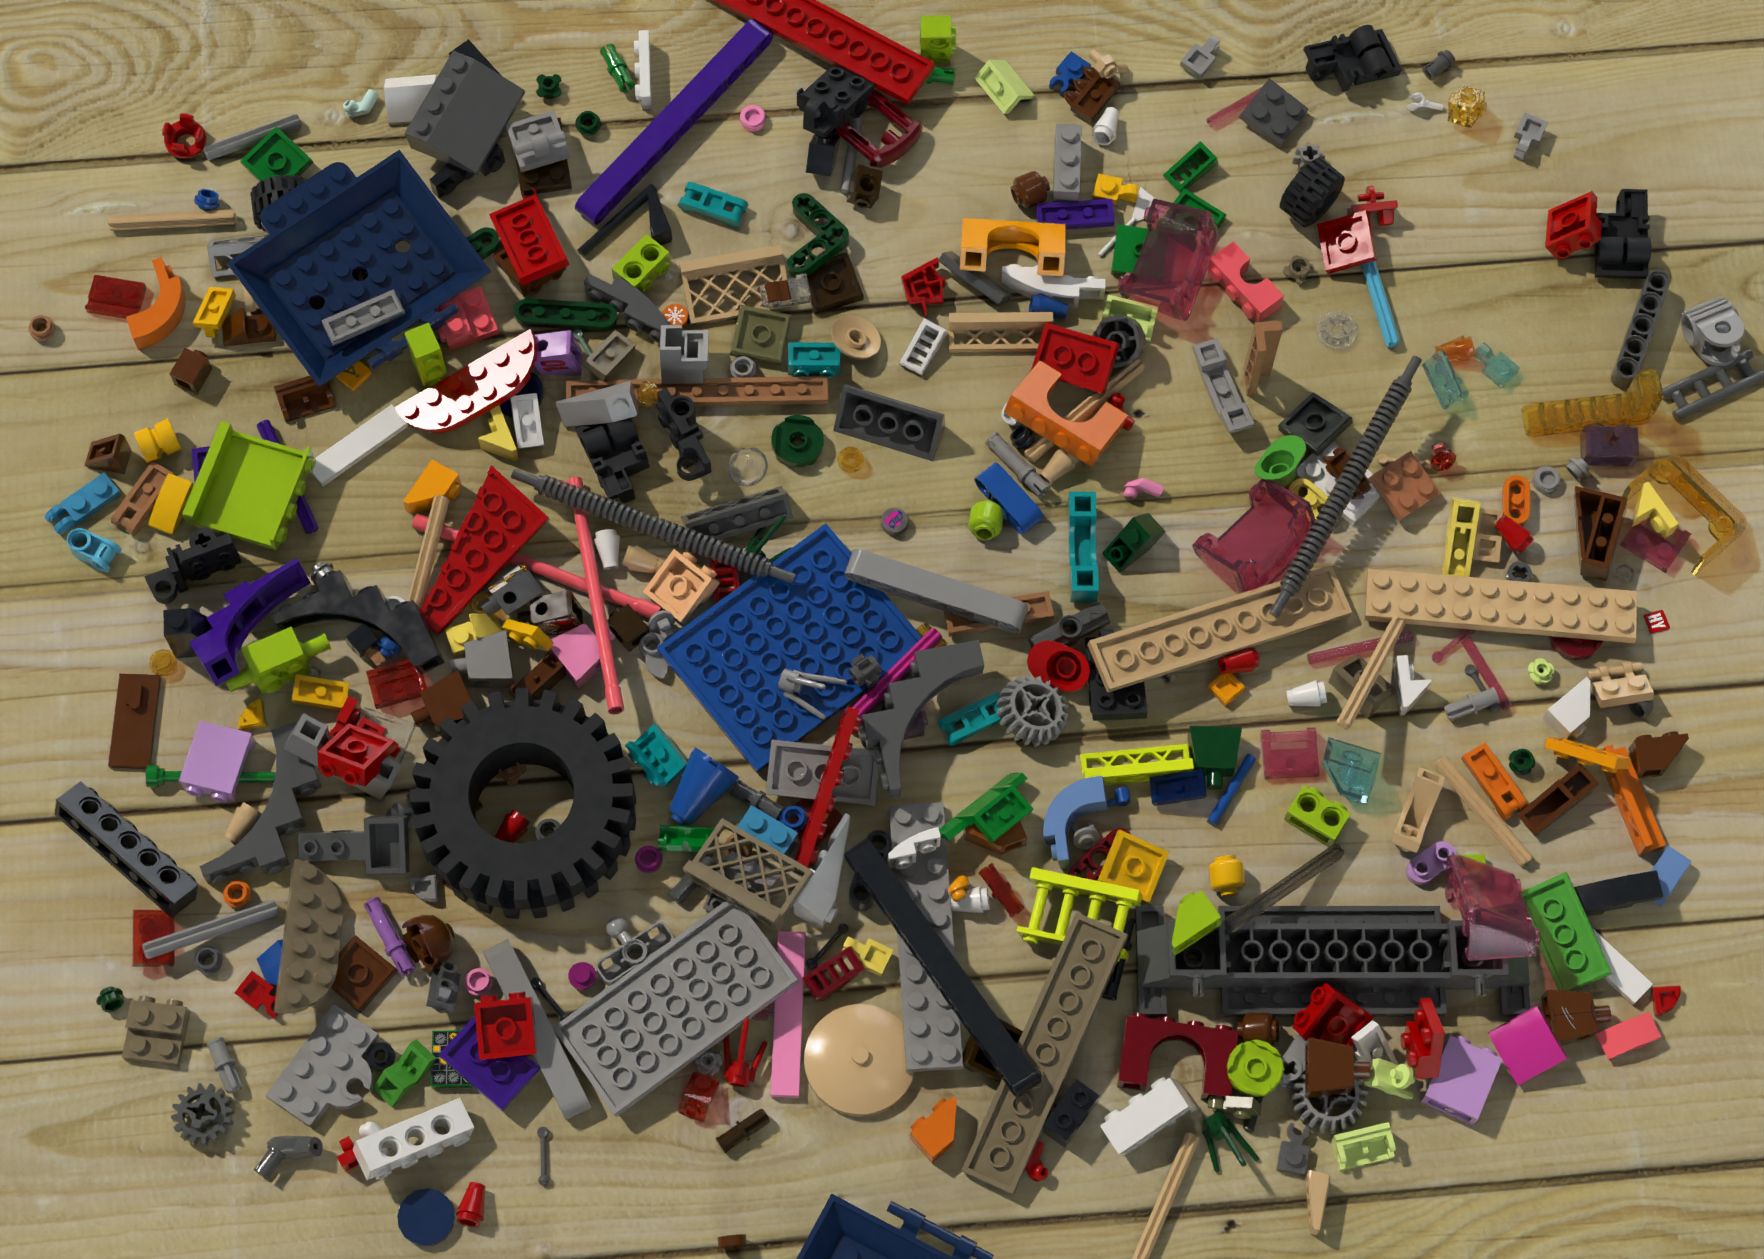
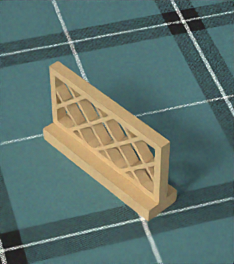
M781 245L679 262L691 326L738 318V308L740 305H745L743 301L750 292L761 299V302L755 308L770 311L793 308L792 300H786V302L777 304L774 302L768 303L767 294L763 296L753 289L760 278L766 282H774L763 274L771 266L779 265L781 274L776 281L779 282L781 279L782 281L787 280ZM749 270L757 275L750 286L738 279L743 271ZM719 275H725L731 279L725 290L713 284V281ZM699 279L706 285L698 295L689 289L688 281ZM735 282L746 289L740 300L728 294V291ZM709 287L721 294L714 305L702 298ZM691 296H693L694 298H696L695 301L693 302V304H692ZM724 297L736 304L731 312L725 313L717 308ZM699 301L711 308L706 316L695 318L693 309Z

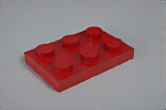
M1045 323L1031 370L1039 361H1042L1062 374L1059 379L1060 382L1105 394L1120 344Z

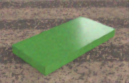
M1567 872L1516 894L1520 905L1523 906L1525 917L1558 990L1575 991L1613 974Z

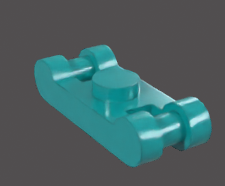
M693 182L686 184L684 189L685 195L680 198L678 207L684 211H693L726 222L729 226L735 228L740 226L742 221L741 215L746 212L749 205L744 199ZM697 196L701 197L699 201L694 200V198ZM726 207H732V212L726 211Z
M999 692L955 711L937 722L940 729L944 730L947 734L946 740L949 746H955L968 737L996 724H1000L1002 718L996 716L999 709L996 706L1000 698ZM993 708L995 713L989 716L986 709ZM961 722L963 728L956 731L954 724Z

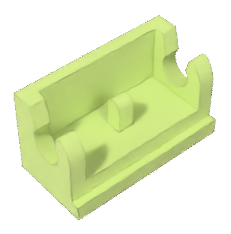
M1108 295L1102 320L1113 315L1131 317L1142 326L1145 333V341L1150 342L1157 318L1158 306Z
M1389 1122L1334 1135L1331 1144L1339 1171L1394 1158L1396 1147Z

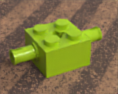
M291 626L242 647L241 650L248 664H246V668L240 670L239 674L226 680V684L230 692L254 683V685H258L261 694L266 692L274 693L280 690L283 685L294 682L295 674L307 676L312 673L308 665L309 658L331 650V646L325 633L307 642H298Z

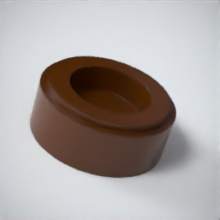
M745 1234L727 1235L717 1238L718 1248L721 1250L743 1248L747 1245Z

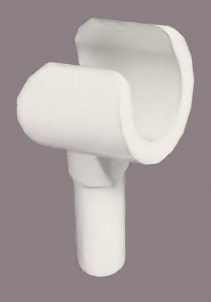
M1417 92L1407 97L1414 101V103L1406 106L1410 111L1420 107L1443 110V104L1425 100L1422 93Z

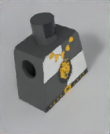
M520 563L488 587L492 595L481 602L480 606L488 617L501 608L507 615L543 593V590L527 567ZM511 591L507 598H503L506 592Z

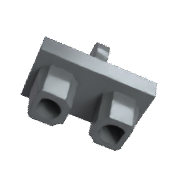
M442 961L440 969L432 971L426 1003L427 1007H432L438 1012L443 1010L454 1012L461 974L457 973V964Z

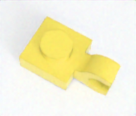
M847 937L842 949L843 951L852 946L866 967V970L880 977L894 951L868 938L864 945L851 937Z

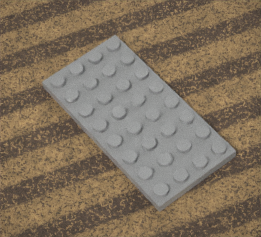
M725 901L553 1027V1030L615 1117H618L744 1023L745 1018H752L798 984L799 981L750 915Z

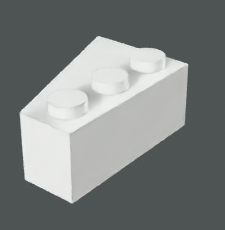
M1162 1077L1150 1086L1152 1088L1150 1092L1144 1096L1142 1093L1135 1095L1127 1102L1129 1106L1121 1112L1119 1109H1116L1104 1117L1106 1122L1100 1125V1127L1119 1155H1126L1153 1138L1154 1134L1167 1125L1168 1127L1174 1125L1176 1119L1186 1112L1190 1111V1113L1198 1110V1107L1179 1080L1172 1078L1166 1080L1165 1077Z

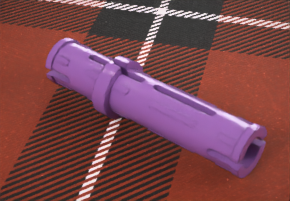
M374 897L364 904V908L386 947L385 952L387 956L393 960L400 976L409 975L413 972L412 970L416 969V966L406 950V942L401 940L381 899Z

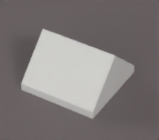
M436 75L385 79L384 95L389 125L411 123L437 79Z

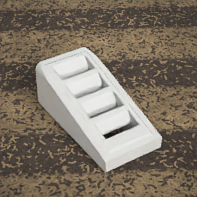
M924 318L899 364L923 376L948 334L947 330ZM928 331L937 337L933 340L924 335V333ZM922 339L931 344L932 347L929 349L919 342ZM915 348L927 353L926 358L915 353ZM910 356L923 362L921 367L910 362Z

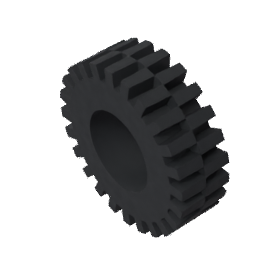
M515 688V700L504 702L500 691L487 694L489 707L478 710L473 700L461 707L463 720L456 724L448 716L439 725L442 738L437 742L429 737L424 744L423 752L426 761L424 764L416 762L413 770L416 789H410V803L414 812L412 821L428 862L432 864L436 876L443 884L448 882L454 895L460 900L466 902L468 898H472L478 909L488 914H491L494 907L502 908L505 917L511 919H519L520 910L531 909L534 918L548 917L547 906L559 903L562 911L565 912L575 907L574 896L581 892L588 899L599 892L598 880L602 876L611 880L618 871V856H627L631 846L629 833L630 830L635 831L636 827L634 807L636 796L627 757L623 755L621 743L615 733L610 735L607 733L605 721L597 713H594L590 718L587 717L581 702L571 698L567 706L561 705L557 692L544 690L541 700H533L529 688ZM517 762L520 765H539L554 770L564 777L574 790L573 804L564 822L548 836L529 843H511L499 840L483 830L477 823L475 816L477 798L479 799L485 786L499 773L500 769L503 771L516 766Z

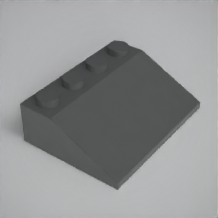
M453 51L404 134L411 149L478 175L524 96L525 90L479 61Z

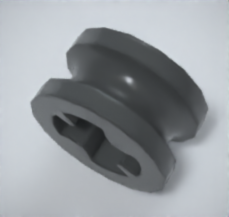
M1522 561L1514 562L1506 573V580L1529 582L1532 570L1528 564ZM1515 571H1516L1517 573L1523 572V573H1524L1523 578H1521V577L1515 578V577L1513 576L1514 573H1515Z

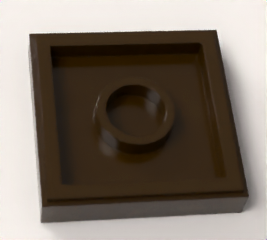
M847 252L832 257L809 276L802 279L814 314L864 300Z

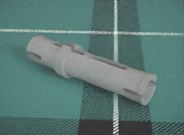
M998 432L993 433L989 437L992 441L986 440L985 444L1018 476L1017 480L1020 483H1025L1038 498L1046 494L1045 489L1047 491L1050 490L1051 486L1036 473V468L1033 465H1028Z

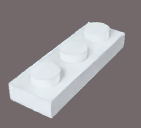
M649 30L639 31V40L634 41L635 56H639V62L635 63V78H640V85H635L636 100H641V108L643 110L652 109Z

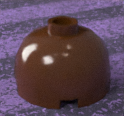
M420 915L406 921L402 925V928L407 930V933L402 935L403 940L407 944L406 949L415 963H418L420 960L425 966L421 968L424 972H431L441 966L442 961L446 962L452 955L455 934L452 927L448 923L445 924L440 918L434 915Z

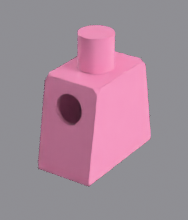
M586 624L577 626L551 639L554 644L548 652L552 653V657L556 662L560 660L564 664L566 675L578 690L602 668L596 634H593ZM608 628V630H609V635H610V641H612V640L615 639V637H614L613 633L610 631V629Z

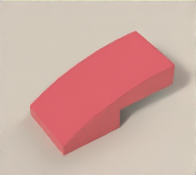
M1650 1012L1633 1017L1596 1034L1608 1060H1612L1633 1049H1639L1662 1038Z

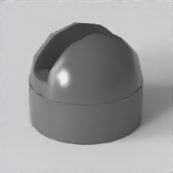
M1653 700L1631 703L1629 707L1635 716L1644 719L1652 712L1654 704Z

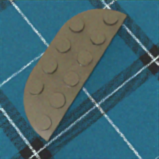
M296 858L292 863L274 1006L275 1013H296L304 1011L317 1003L331 988L338 969L343 925L341 897L337 888L326 874L312 864Z

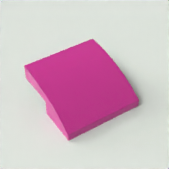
M1538 1006L1527 1010L1488 1032L1517 1085L1567 1059L1566 1053L1554 1036L1551 1026Z

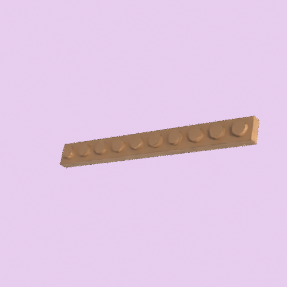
M828 376L704 378V383L662 384L661 379L566 381V399L631 381L639 402V408L656 407V403H658L657 392L666 387L673 398L679 395L691 398L695 407L828 404Z

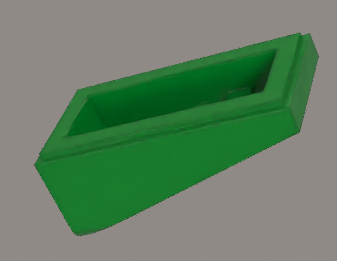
M1199 141L1165 172L1163 177L1181 193L1184 188H1189L1219 163L1218 158ZM1201 155L1206 162L1202 164L1197 156ZM1191 161L1199 167L1197 170L1189 164ZM1183 167L1192 174L1190 177L1181 170ZM1175 173H1178L1184 180L1182 184L1173 176Z

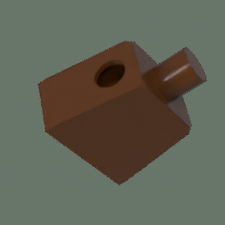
M458 670L422 691L420 695L425 707L411 712V716L416 727L432 721L438 734H441L439 725L448 716L456 724L463 720L461 707L470 702L471 699Z
M1308 1038L1306 1041L1305 1097L1349 1093L1354 1087V1078H1370V1062L1354 1061L1353 1047L1315 1038Z

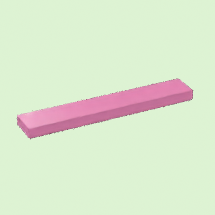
M778 932L777 953L798 979L799 983L775 1000L771 1097L799 1098L804 981L802 978L804 977L806 932Z

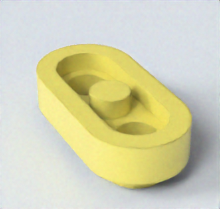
M1305 478L1296 479L1289 487L1291 500L1314 520L1317 519L1319 507L1327 502L1328 496ZM1301 488H1307L1308 494L1305 497H1300L1299 495Z

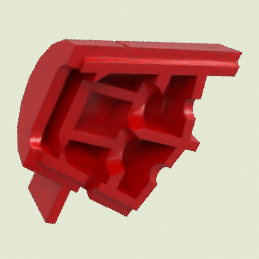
M938 257L901 276L908 304L920 305L924 318H927L925 304H943L945 277L941 278L936 271L939 268Z

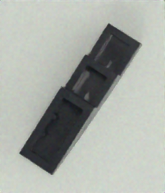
M1657 870L1574 887L1587 917L1601 915L1609 910L1632 907L1636 903L1661 900L1663 898Z

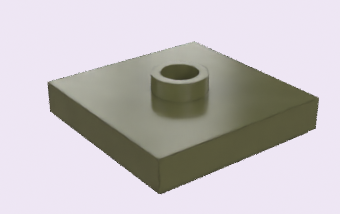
M740 305L730 356H745L751 360L781 365L791 314Z

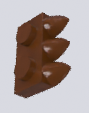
M1084 67V74L1089 81L1074 79V86L1079 93L1066 91L1063 94L1066 102L1070 105V110L1091 123L1120 88V82L1112 77L1108 79L1105 77L1101 78L1094 67Z

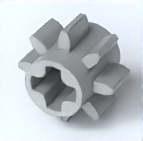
M1307 142L1303 148H1296V156H1294L1292 164H1298V172L1307 163L1318 157H1321L1323 160L1325 159V154H1320L1319 145L1315 146Z

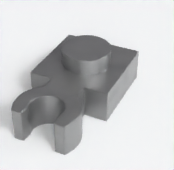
M1290 1123L1287 1128V1137L1290 1142H1281L1276 1170L1304 1176L1310 1146L1302 1145V1143L1309 1135V1127H1304L1302 1135H1296L1293 1132L1294 1123Z

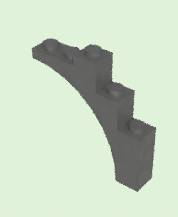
M979 640L916 651L914 660L910 662L913 679L889 683L888 693H884L886 708L890 710L862 715V721L858 729L860 741L865 740L867 749L874 748L877 765L882 764L883 774H880L881 786L883 790H888L889 798L898 797L901 793L900 751L904 737L916 715L928 701L943 689L963 679L983 674L984 660Z
M298 721L271 730L276 748V774L268 803L254 827L238 844L220 857L200 866L202 875L208 884L224 882L228 879V876L236 873H249L258 865L263 874H276L283 871L285 866L290 865L280 835L295 834L300 831V828L306 826L296 797L299 795L309 796L315 793L316 789L322 787L313 764L283 749Z

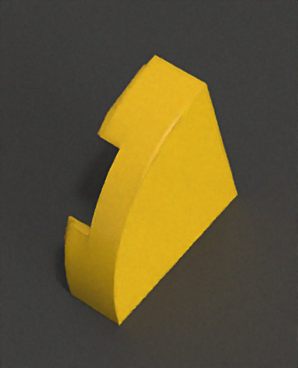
M261 698L251 702L239 717V730L248 731L267 727Z

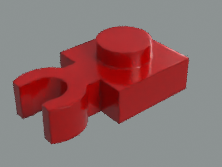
M251 970L234 994L255 1010H258L263 1004L269 1016L273 1018L278 1016L271 1010V1006L275 1003L276 996L270 995L274 987Z

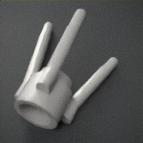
M785 668L778 683V689L784 691L783 697L793 700L821 720H825L826 716L794 693H800L803 685L819 689L826 688V685L815 681L846 685L847 680L803 673L797 670L792 671Z

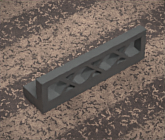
M780 486L681 516L685 528H689L691 531L695 530L697 533H703L704 536L708 535L710 539L712 537L716 538L718 541L775 524L782 515L786 516L785 520L794 517L788 495L783 487Z

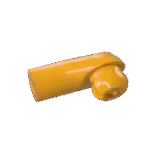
M964 875L958 876L948 887V894L952 896L953 901L959 902L961 898H966V890L970 888L968 878Z

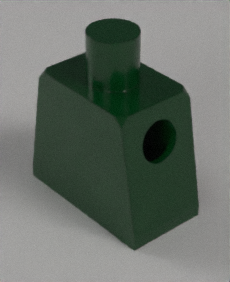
M1189 727L1187 739L1190 755L1193 759V771L1196 776H1207V789H1223V777L1233 776L1242 727Z

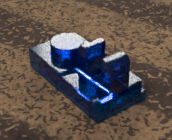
M1203 769L1149 777L1151 800L1154 806L1207 797Z

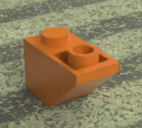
M954 1096L949 1100L941 1099L932 1108L934 1112L926 1119L924 1116L920 1117L910 1127L912 1129L910 1139L931 1163L953 1146L957 1104Z

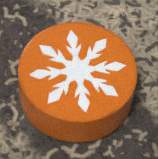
M668 305L662 312L668 325H682L683 329L688 323V313L682 305Z

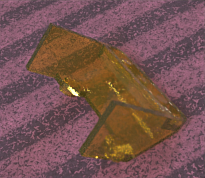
M1678 455L1656 460L1627 486L1622 497H1626L1629 500L1641 490L1644 483L1654 479L1659 484H1670L1709 521V532L1717 542L1701 555L1691 571L1694 575L1743 533L1747 525L1745 516L1685 458Z

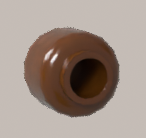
M1031 171L1016 177L1010 190L1017 205H1021L1023 208H1030L1046 201L1050 185L1045 176L1041 177L1038 172Z
M1249 1012L1244 1016L1243 1022H1238L1237 1031H1239L1238 1039H1243V1043L1250 1040H1261L1273 1046L1275 1042L1279 1041V1021L1275 1020L1270 1013Z

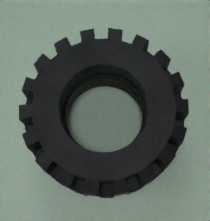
M1318 157L1307 163L1292 179L1282 195L1279 207L1300 225L1308 227L1318 221L1335 202L1343 188L1345 177L1321 157Z
M280 175L257 183L250 192L253 219L257 228L266 232L261 224V211L306 181L307 178Z

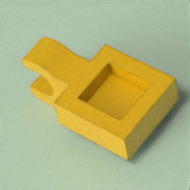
M1098 173L1092 200L1112 199L1113 205H1117L1118 199L1136 203L1139 186L1135 184L1123 185V178Z

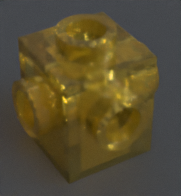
M1462 84L1449 98L1448 121L1471 128L1477 119L1485 114L1487 103L1484 102L1485 91Z

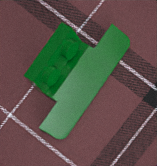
M1011 773L1004 777L939 829L941 838L950 841L967 826L975 824L991 844L1033 811L1034 808L1016 789L1028 778L1023 773Z

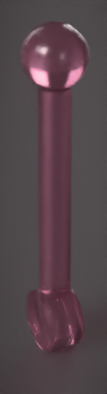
M1465 629L1464 632L1440 652H1434L1432 655L1433 662L1440 663L1443 656L1468 634L1475 633L1476 630Z

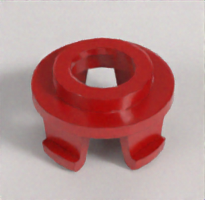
M180 113V121L172 125L165 122L162 129L166 149L177 158L186 159L194 157L206 145L207 137L205 130L199 123L195 122L194 116L191 114ZM189 134L195 138V143L187 148L184 144H178V139L182 135Z

